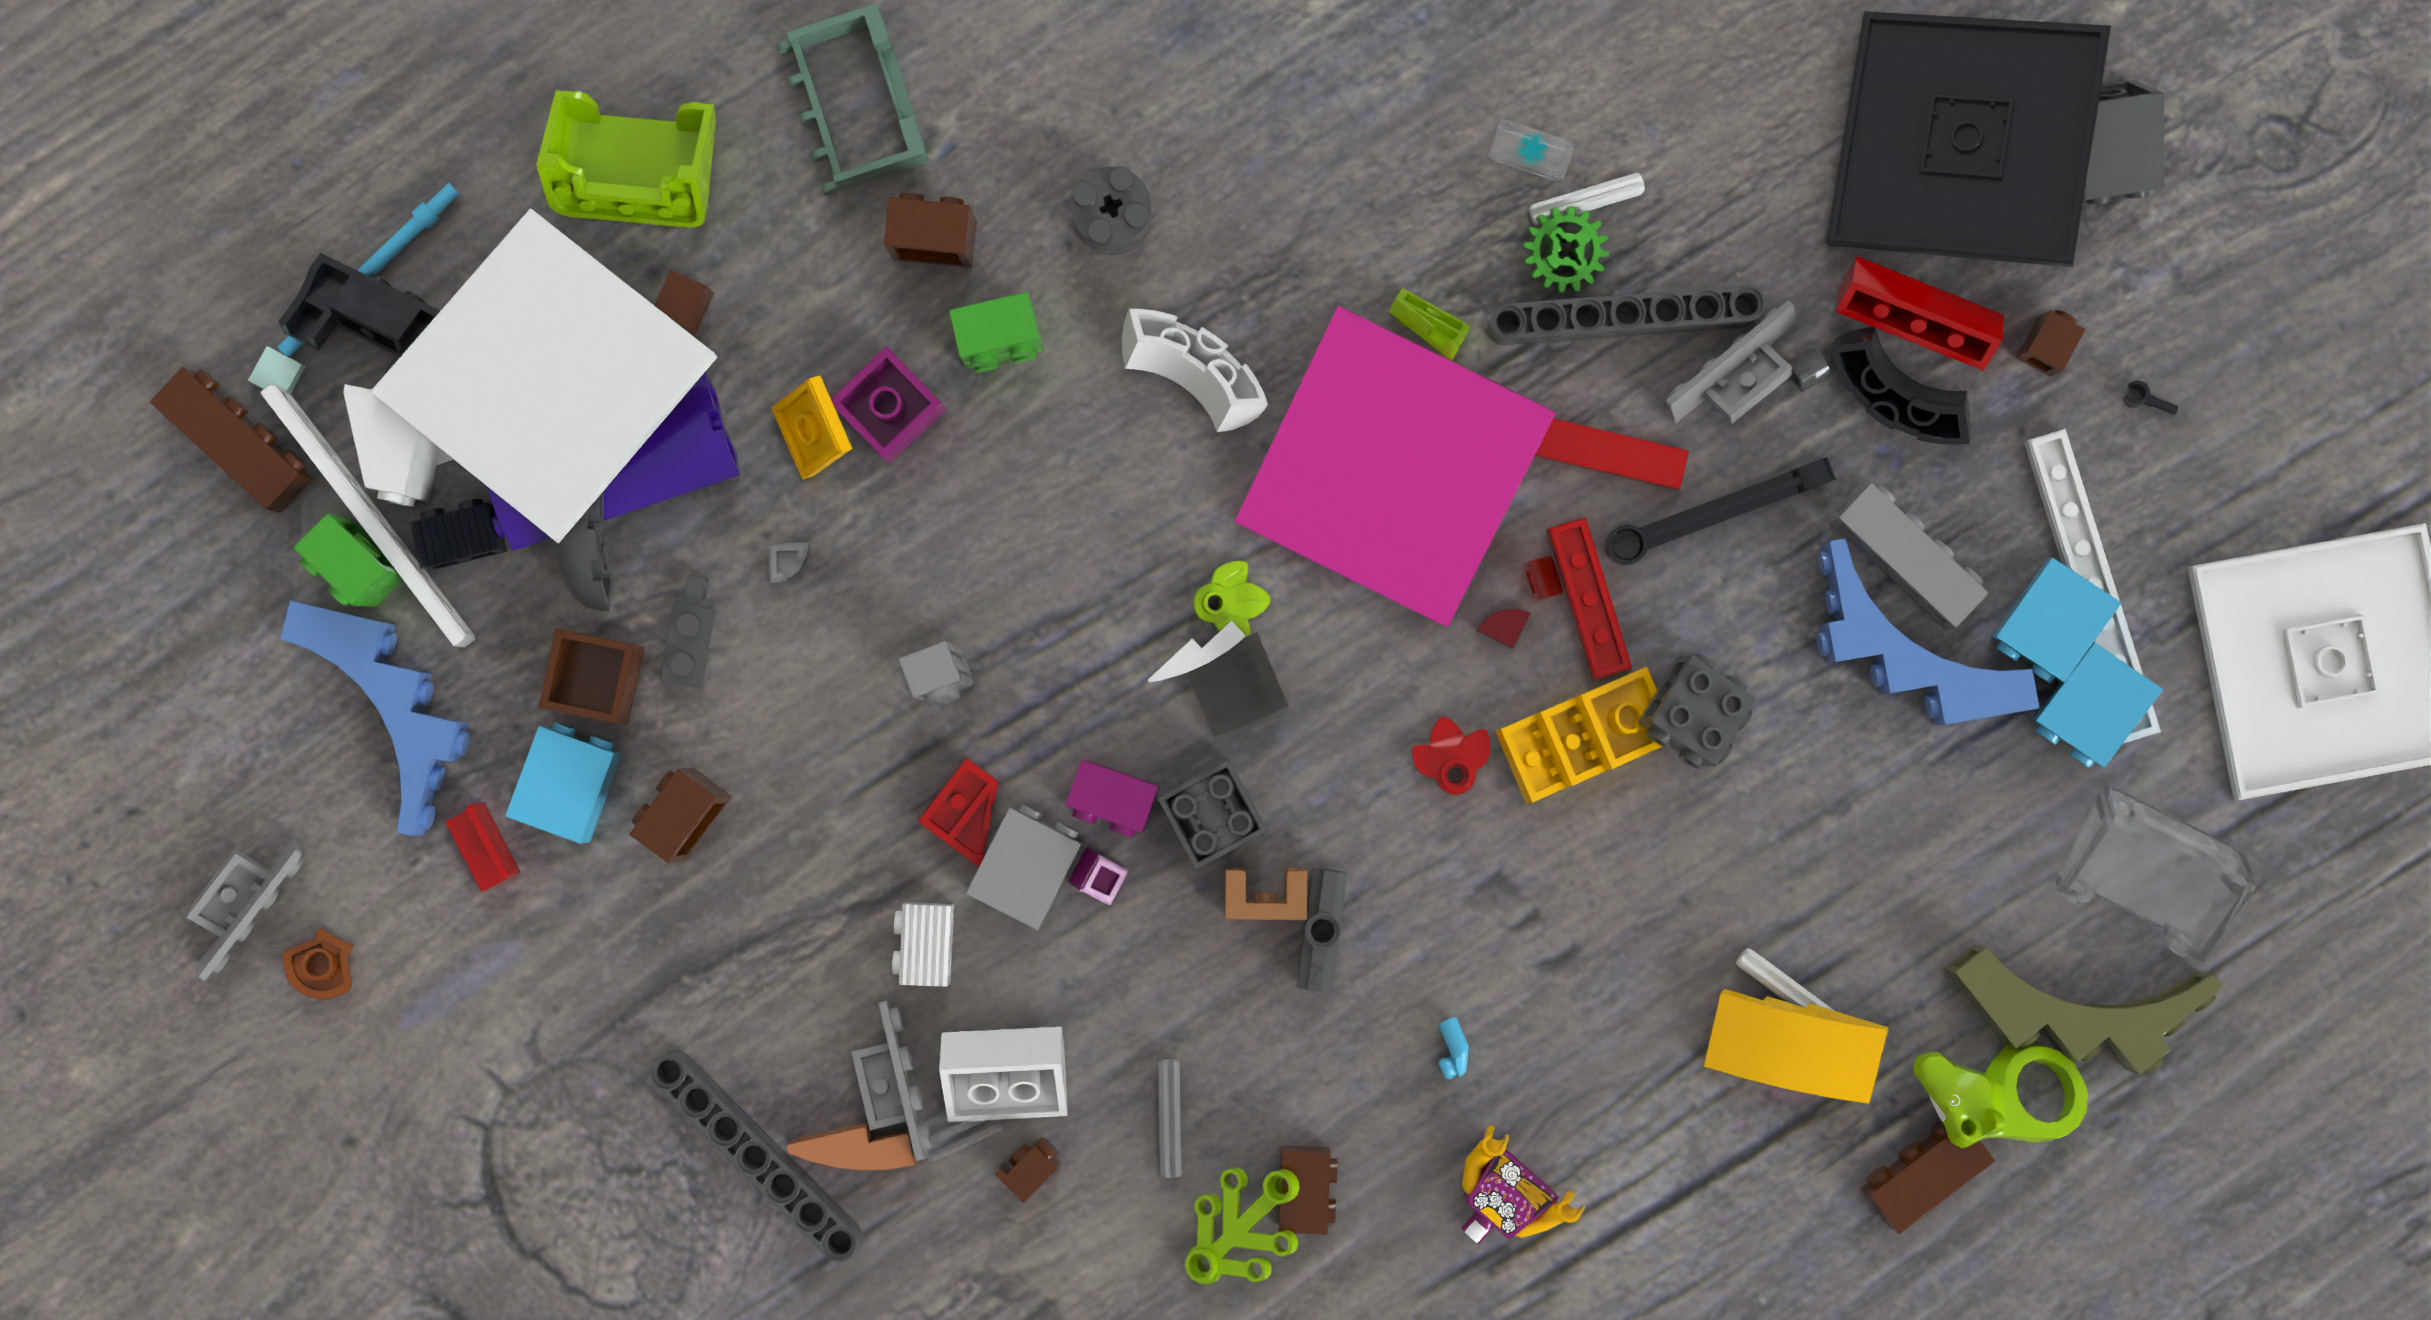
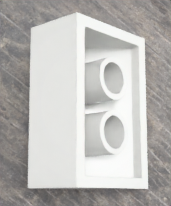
M1062 1027L959 1031L941 1034L939 1071L948 1122L1067 1116L1066 1066Z

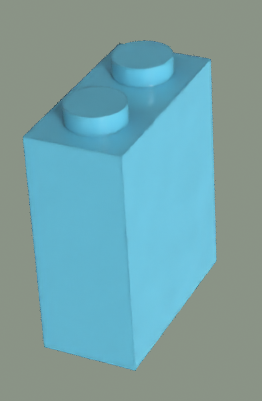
M2053 557L2047 558L1991 637L1999 642L1996 649L2014 661H2017L2021 656L2033 664L2031 668L2033 669V674L2043 681L2051 684L2055 679L2058 682L2065 683L2122 602Z
M2093 642L2066 682H2059L2032 720L2040 725L2036 730L2037 733L2055 745L2060 739L2074 749L2069 755L2086 767L2091 768L2095 763L2105 768L2164 689Z
M554 721L552 727L538 726L505 817L579 844L590 843L623 753L613 750L614 742L595 735H591L589 741L575 736L576 728Z

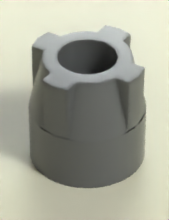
M1815 348L1789 363L1793 371V375L1789 378L1802 392L1831 375L1826 359Z

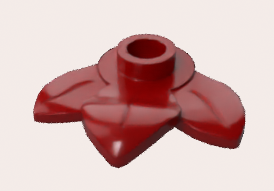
M1443 716L1436 722L1431 731L1430 745L1424 744L1412 747L1414 765L1422 775L1436 779L1438 786L1444 792L1451 795L1463 794L1473 786L1476 777L1475 771L1484 766L1489 759L1490 737L1486 729H1480L1464 736L1462 730L1452 720ZM1451 768H1459L1462 772V779L1458 783H1453L1448 779V772Z

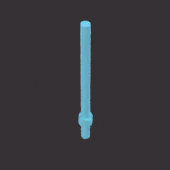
M448 182L427 204L422 202L411 212L413 217L357 271L367 276L378 274L424 228L429 230L440 220L438 215L460 193ZM288 336L277 347L284 355L290 358L304 343Z

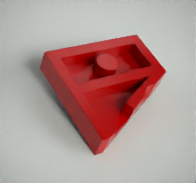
M965 757L917 820L979 867L984 858V849L999 782L968 757Z

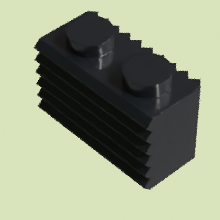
M471 499L460 502L458 504L459 509L456 511L445 513L444 508L426 510L420 513L421 519L409 522L420 569L432 571L507 552L504 537L500 538L493 526L492 516L496 515L493 505L483 503L482 499Z

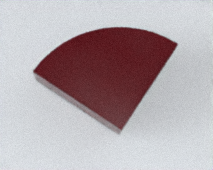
M1520 609L1501 610L1485 619L1478 627L1477 632L1513 649L1531 613Z

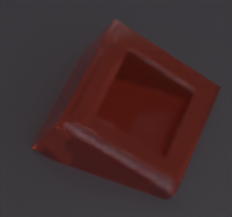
M1551 556L1535 559L1524 564V570L1534 600L1538 602L1563 593V587Z

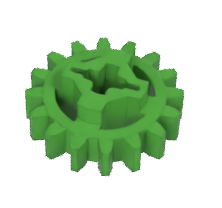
M1567 206L1564 215H1561L1558 207L1550 209V219L1543 214L1536 217L1540 225L1539 228L1527 227L1526 232L1532 236L1531 242L1522 243L1521 247L1530 250V256L1525 257L1522 262L1523 264L1534 265L1535 268L1529 274L1531 278L1544 277L1541 283L1542 288L1547 289L1554 282L1556 292L1564 293L1566 284H1569L1573 292L1580 291V280L1591 285L1594 283V279L1590 273L1592 271H1604L1605 268L1598 263L1599 257L1609 256L1608 251L1600 249V244L1608 240V235H1597L1596 230L1599 229L1602 223L1594 221L1589 224L1587 222L1589 211L1584 210L1578 216H1575L1574 206ZM1562 222L1571 223L1578 226L1579 229L1574 230L1572 233H1565L1557 224ZM1542 238H1544L1547 242L1546 253L1541 257L1540 244ZM1560 241L1562 243L1571 242L1572 247L1568 250L1571 255L1570 258L1568 256L1559 257L1558 252L1562 249L1559 244ZM1589 242L1590 255L1588 261H1586L1584 251L1585 245ZM1559 266H1566L1574 275L1562 277L1551 271Z

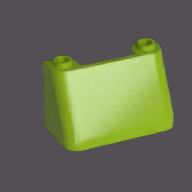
M556 90L536 163L549 207L558 214L575 218L685 228L701 226L705 221L708 205L716 125L714 104L700 102L685 103L677 109L676 121L600 115L596 101L588 94L581 91Z

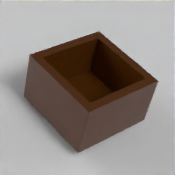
M900 193V198L889 197L884 246L893 260L972 268L977 221L970 205H964L963 199L945 196L940 197V202L924 201V196L920 194Z
M555 628L539 708L616 724H628L645 647Z
M694 768L677 769L675 773L671 770L667 772L656 787V790L660 792L651 805L645 803L631 821L636 826L629 835L667 863L684 861L732 797Z

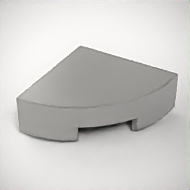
M810 543L769 544L770 584L785 582L801 571L809 556Z

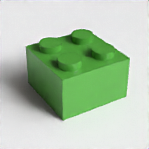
M1028 292L949 310L960 358L967 369L974 368L976 373L994 370L998 368L997 362L1013 359L1015 364L1029 362L1037 359L1036 353L1044 351L1034 305Z
M328 513L293 547L302 556L299 560L300 564L313 576L318 577L321 575L331 585L328 588L329 593L345 606L349 603L356 607L375 608L403 581L368 533L352 518Z

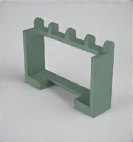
M877 3L786 32L788 40L776 45L778 53L786 54L794 51L801 73L787 78L789 87H798L805 84L813 110L799 115L801 124L817 121L825 147L811 152L813 161L829 158L834 173V181L822 185L825 195L930 162L888 31ZM868 27L908 150L842 171L802 48Z

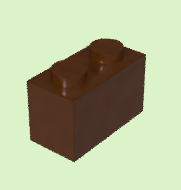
M1281 1145L1280 1170L1287 1169L1295 1174L1299 1181V1192L1292 1201L1279 1204V1232L1290 1230L1293 1233L1327 1235L1328 1223H1335L1336 1199H1329V1183H1337V1159L1330 1158L1329 1147ZM1283 1178L1281 1187L1285 1192H1288V1183Z

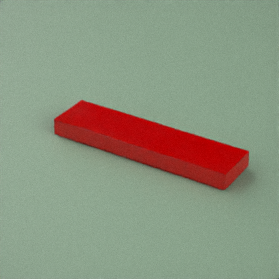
M1553 418L1535 457L1679 490L1689 450Z
M1586 517L1546 529L1592 680L1633 669Z

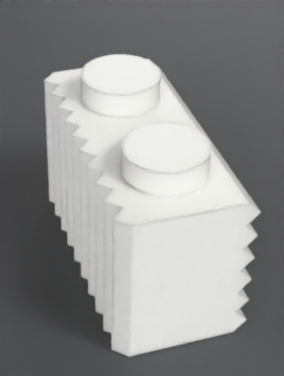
M903 903L902 911L895 912L894 934L901 935V949L893 953L892 973L893 975H899V985L947 987L951 983L954 904Z

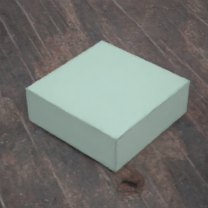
M266 346L248 381L263 389L270 384H275L285 388L291 394L306 366Z

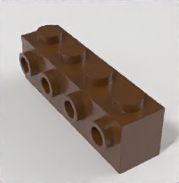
M181 367L150 403L265 509L281 513L313 479L303 469L307 465L305 461L290 449L284 452L274 443L278 437L262 423L258 422L254 425L245 416L249 412L248 409L232 396H228L226 399L216 389L220 384L210 374L202 369L195 372Z

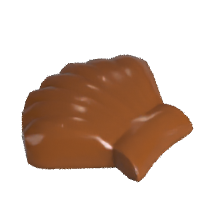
M319 928L314 939L294 946L282 954L284 972L288 983L298 992L320 1000L346 994L352 986L347 956L351 953L354 945L337 939L324 929Z

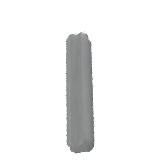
M1162 1058L1158 1062L1160 1175L1165 1178H1176L1182 1172L1180 1061L1177 1058Z

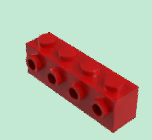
M1858 256L1854 259L1839 287L1835 312L1982 371L1985 370L2003 339L2004 314Z

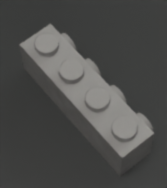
M944 641L899 658L902 668L896 670V674L903 692L912 694L913 698L925 700L926 703H935V705L939 704V706L948 704L962 698L961 690L976 685L963 649L950 642Z

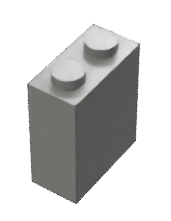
M1021 804L1019 810L1009 807L966 894L1038 930L1083 842L1076 839L1078 831L1060 822H1057L1055 827H1052L1040 821L1043 816L1042 813L1025 804Z

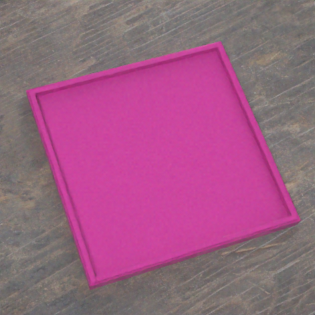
M1339 305L1234 522L1448 627L1556 411Z

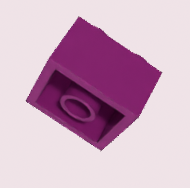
M887 346L831 398L834 408L889 464L947 410Z
M1081 760L1065 806L1073 808L1071 816L1093 824L1096 823L1097 818L1112 822L1110 830L1132 837L1135 831L1142 833L1145 830L1160 786L1088 760Z

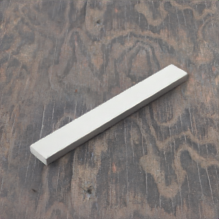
M270 384L260 392L452 645L466 647L476 639L475 634L426 570L420 569L419 561L290 392L275 384Z
M2066 429L2024 441L2061 563L2119 600ZM2120 605L2094 642L2143 675L2122 606ZM2153 705L2124 743L2161 732Z

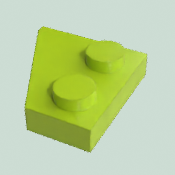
M1404 288L1401 289L1388 311L1395 316L1397 322L1410 328L1450 360L1454 359L1471 328V325Z

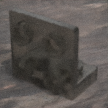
M1258 632L1244 637L1233 648L1211 662L1187 672L1215 737L1288 707Z

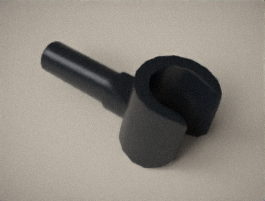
M2132 381L2128 385L2130 388L2140 391L2141 399L2135 400L2132 397L2125 396L2123 401L2126 406L2136 408L2144 404L2173 415L2177 413V405L2150 394L2148 385L2143 381Z

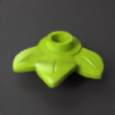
M1231 561L1218 567L1212 575L1210 584L1203 585L1196 591L1193 597V609L1199 619L1206 623H1214L1218 632L1232 621L1244 633V639L1250 637V625L1247 619L1263 613L1271 602V598L1261 587L1252 583H1246L1248 575L1247 562ZM1211 596H1215L1219 600V607L1215 611L1211 610L1208 606V599Z

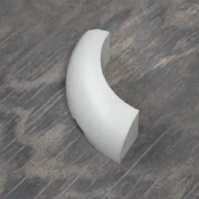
M1129 308L1122 333V355L1125 369L1152 372L1164 376L1185 388L1206 409L1214 423L1216 432L1230 431L1245 426L1257 419L1268 405L1266 397L1253 372L1247 364L1241 366L1226 351L1228 345L1216 335L1203 327L1197 331L1187 325L1176 322L1178 317L1175 315L1154 310Z

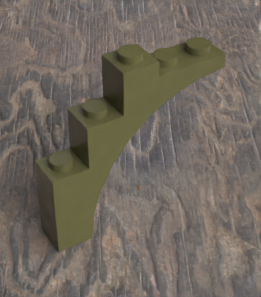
M1979 945L1971 947L1944 969L2004 1045L2015 1049L2019 1046L2025 1048L2040 1037L2041 1033L2039 1030L2042 1028L2060 1052L2068 1059L2077 1062L2089 1060L2102 1049L2100 1044L2104 1042L2125 1070L2138 1075L2142 1073L2148 1074L2157 1069L2164 1061L2162 1057L2171 1050L2161 1037L2163 1035L2170 1036L2180 1030L2185 1024L2183 1021L2185 1017L2194 1010L2201 1011L2211 1005L2216 999L2214 994L2223 988L2214 974L2198 971L2173 988L2142 1000L2114 1005L2079 1004L2058 999L2035 989L2009 971L1987 947Z

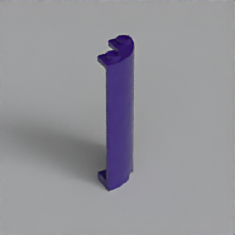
M706 371L604 490L603 521L740 475L737 452L723 425L719 398ZM487 487L496 515L492 516L495 531L500 538H507L513 551L551 538Z

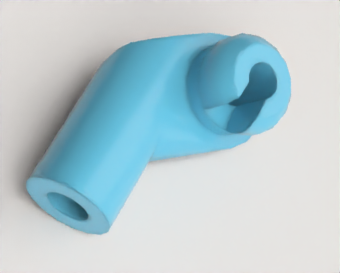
M1455 1017L1445 1020L1438 1025L1450 1053V1057L1442 1058L1439 1061L1440 1069L1446 1079H1451L1456 1075L1461 1077L1467 1070L1469 1046L1458 1019Z

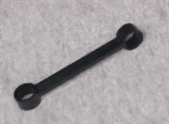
M1826 457L1640 528L1629 524L1621 525L1608 535L1605 542V550L1608 557L1614 563L1623 566L1632 565L1641 560L1646 551L1651 548L1836 480L1830 461ZM1628 530L1638 536L1640 549L1634 558L1623 559L1612 549V540L1620 531Z

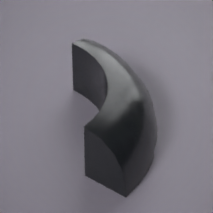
M1874 327L1862 328L1846 333L1832 342L1833 359L1844 385L1865 406L1866 412L1877 421L1892 430L1896 428L1907 434L1917 436V440L1949 445L1970 444V412L1967 390L1947 391L1935 389L1916 382L1905 375L1886 355L1879 341L1877 330Z

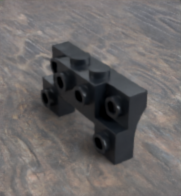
M320 253L309 267L302 288L279 320L284 334L317 350H320L336 326L396 355L385 370V375L437 316L440 310L427 305L422 298L413 292L405 291L403 293L398 291L377 275L371 274L367 276Z

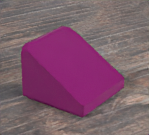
M1086 848L1069 879V883L1078 890L1111 905L1129 870Z

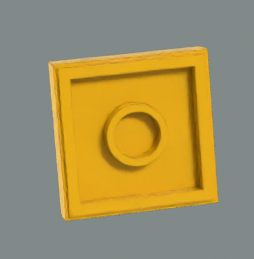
M820 375L807 379L771 407L802 479L815 476L852 449Z

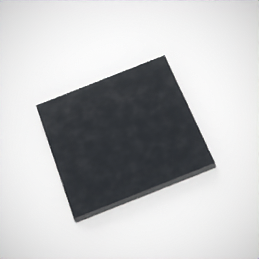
M1864 11L1827 237L1828 246L2074 267L2111 26Z

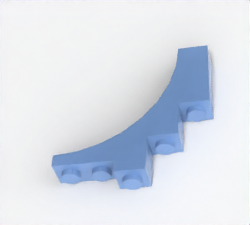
M1846 538L1821 544L1822 551L1818 552V565L1821 574L1827 576L1829 591H1825V604L1828 613L1834 614L1835 622L1820 624L1821 632L1816 634L1817 648L1820 656H1825L1826 664L1873 656L1874 664L1870 666V674L1873 685L1879 687L1880 694L1927 687L1928 695L1924 697V705L1927 716L1933 718L1934 725H1946L2040 708L2033 669L1996 671L1972 668L1940 658L1913 643L1888 622L1869 598L1854 569Z
M290 600L280 639L310 649L337 665L363 689L378 709L392 738L400 769L401 807L397 833L409 836L425 835L426 829L429 830L435 818L436 809L432 806L435 791L440 790L445 778V768L442 767L443 761L459 762L460 756H464L470 743V733L466 732L468 723L423 712L424 706L430 703L433 695L434 685L430 682L431 673L386 663L388 656L393 654L396 647L397 634L394 633L396 624Z

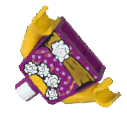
M1489 1125L1483 1140L1477 1144L1465 1159L1462 1187L1465 1191L1463 1197L1476 1211L1461 1229L1476 1243L1480 1244L1494 1227L1506 1238L1511 1239L1514 1236L1524 1238L1547 1231L1564 1221L1568 1223L1576 1222L1582 1215L1585 1206L1582 1205L1578 1209L1569 1206L1568 1203L1573 1200L1575 1193L1568 1191L1564 1194L1560 1203H1555L1559 1199L1558 1195L1506 1149L1509 1135L1506 1134L1502 1140H1495L1492 1138L1495 1127Z

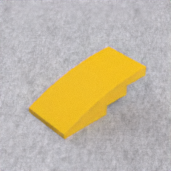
M1647 666L1495 731L1526 804L1538 801L1564 788L1574 786L1602 772L1614 769L1663 747L1646 736L1648 730L1638 724L1639 719L1657 691Z
M1724 988L1720 994L1704 1067L1784 1089L1869 1104L1889 1027L1811 1003L1805 1008L1769 996L1764 1000H1760Z

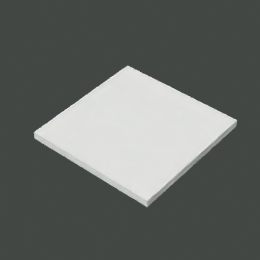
M530 208L370 392L559 544L716 360L717 356Z
M2426 523L2187 567L2233 800H2243L2431 765V546Z

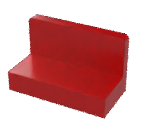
M472 803L465 807L466 811L445 821L481 892H485L521 872L486 804Z

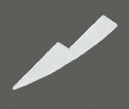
M1231 621L1203 648L1192 638L1148 679V682L1168 679L1205 665L1233 648L1245 638V635Z

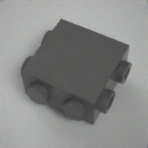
M1697 653L1676 658L1639 719L1638 724L1648 730L1646 736L1664 747L1670 745L1680 752L1678 758L1693 768L1699 769L1700 766H1717V764L1722 763L1728 757L1732 750L1730 742L1736 732L1743 729L1752 716L1750 709L1756 698L1745 691L1747 686L1743 682L1729 675L1724 677L1714 670L1715 664L1710 659Z

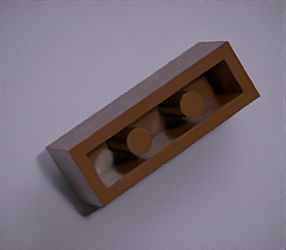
M1939 1121L1931 1128L1930 1133L1932 1135L1920 1144L1914 1142L1906 1146L1898 1154L1899 1160L1888 1168L1882 1166L1874 1170L1866 1178L1868 1183L1860 1189L1889 1228L1901 1234L1996 1162L1981 1141L1969 1147L1960 1148L1950 1142L1943 1122Z

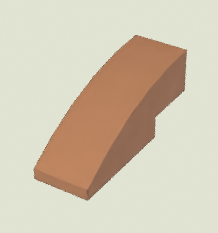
M868 1122L792 1139L786 1145L789 1154L810 1162L835 1168L890 1170L914 1166L918 1162L915 1159L908 1129L874 1137L872 1130L870 1131Z

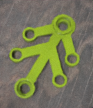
M1239 1167L1225 1170L1220 1177V1184L1223 1188V1234L1215 1242L1213 1217L1220 1214L1222 1202L1213 1193L1201 1195L1196 1199L1194 1209L1198 1215L1197 1245L1189 1251L1185 1260L1186 1272L1192 1280L1207 1285L1219 1280L1221 1275L1247 1277L1249 1281L1257 1283L1271 1275V1263L1264 1256H1256L1247 1261L1225 1258L1234 1247L1273 1251L1275 1255L1280 1257L1287 1256L1296 1251L1298 1239L1290 1230H1283L1275 1234L1250 1232L1277 1204L1292 1201L1297 1196L1299 1181L1293 1172L1281 1169L1269 1173L1263 1182L1264 1193L1240 1216V1191L1244 1190L1247 1186L1248 1177L1245 1171ZM1231 1174L1237 1177L1238 1184L1236 1187L1230 1182ZM1283 1178L1288 1183V1192H1285L1281 1187ZM1205 1200H1208L1212 1205L1210 1213L1204 1207ZM1281 1236L1288 1241L1287 1250L1283 1249L1280 1245ZM1204 1257L1209 1261L1210 1270L1204 1266ZM1255 1262L1261 1266L1262 1273L1260 1276L1254 1271Z

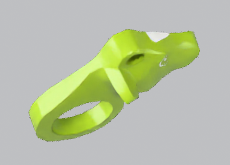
M2036 1041L2025 1048L2019 1046L2015 1049L2005 1046L1991 1061L1985 1073L1954 1064L1940 1052L1923 1053L1917 1056L1914 1061V1075L1929 1094L1934 1108L1946 1128L1950 1142L1960 1148L1969 1147L1986 1138H2006L2033 1143L2052 1141L2064 1137L2076 1129L2087 1113L2088 1091L2076 1065L2060 1051L2042 1046ZM2029 1062L2046 1065L2055 1072L2062 1083L2065 1095L2064 1107L2058 1118L2050 1123L2036 1120L2026 1112L2019 1101L2016 1089L2018 1075L2023 1066Z

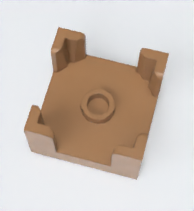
M1226 867L1225 919L1307 920V870L1294 867L1285 869V899H1278V893L1268 892L1254 893V899H1246L1245 869L1243 867Z

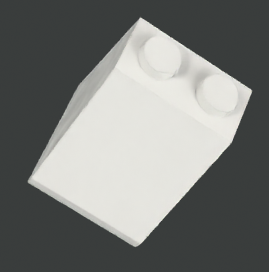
M345 384L343 393L364 486L378 491L377 499L390 501V503L414 507L416 500L429 503L440 448L370 392L372 389Z

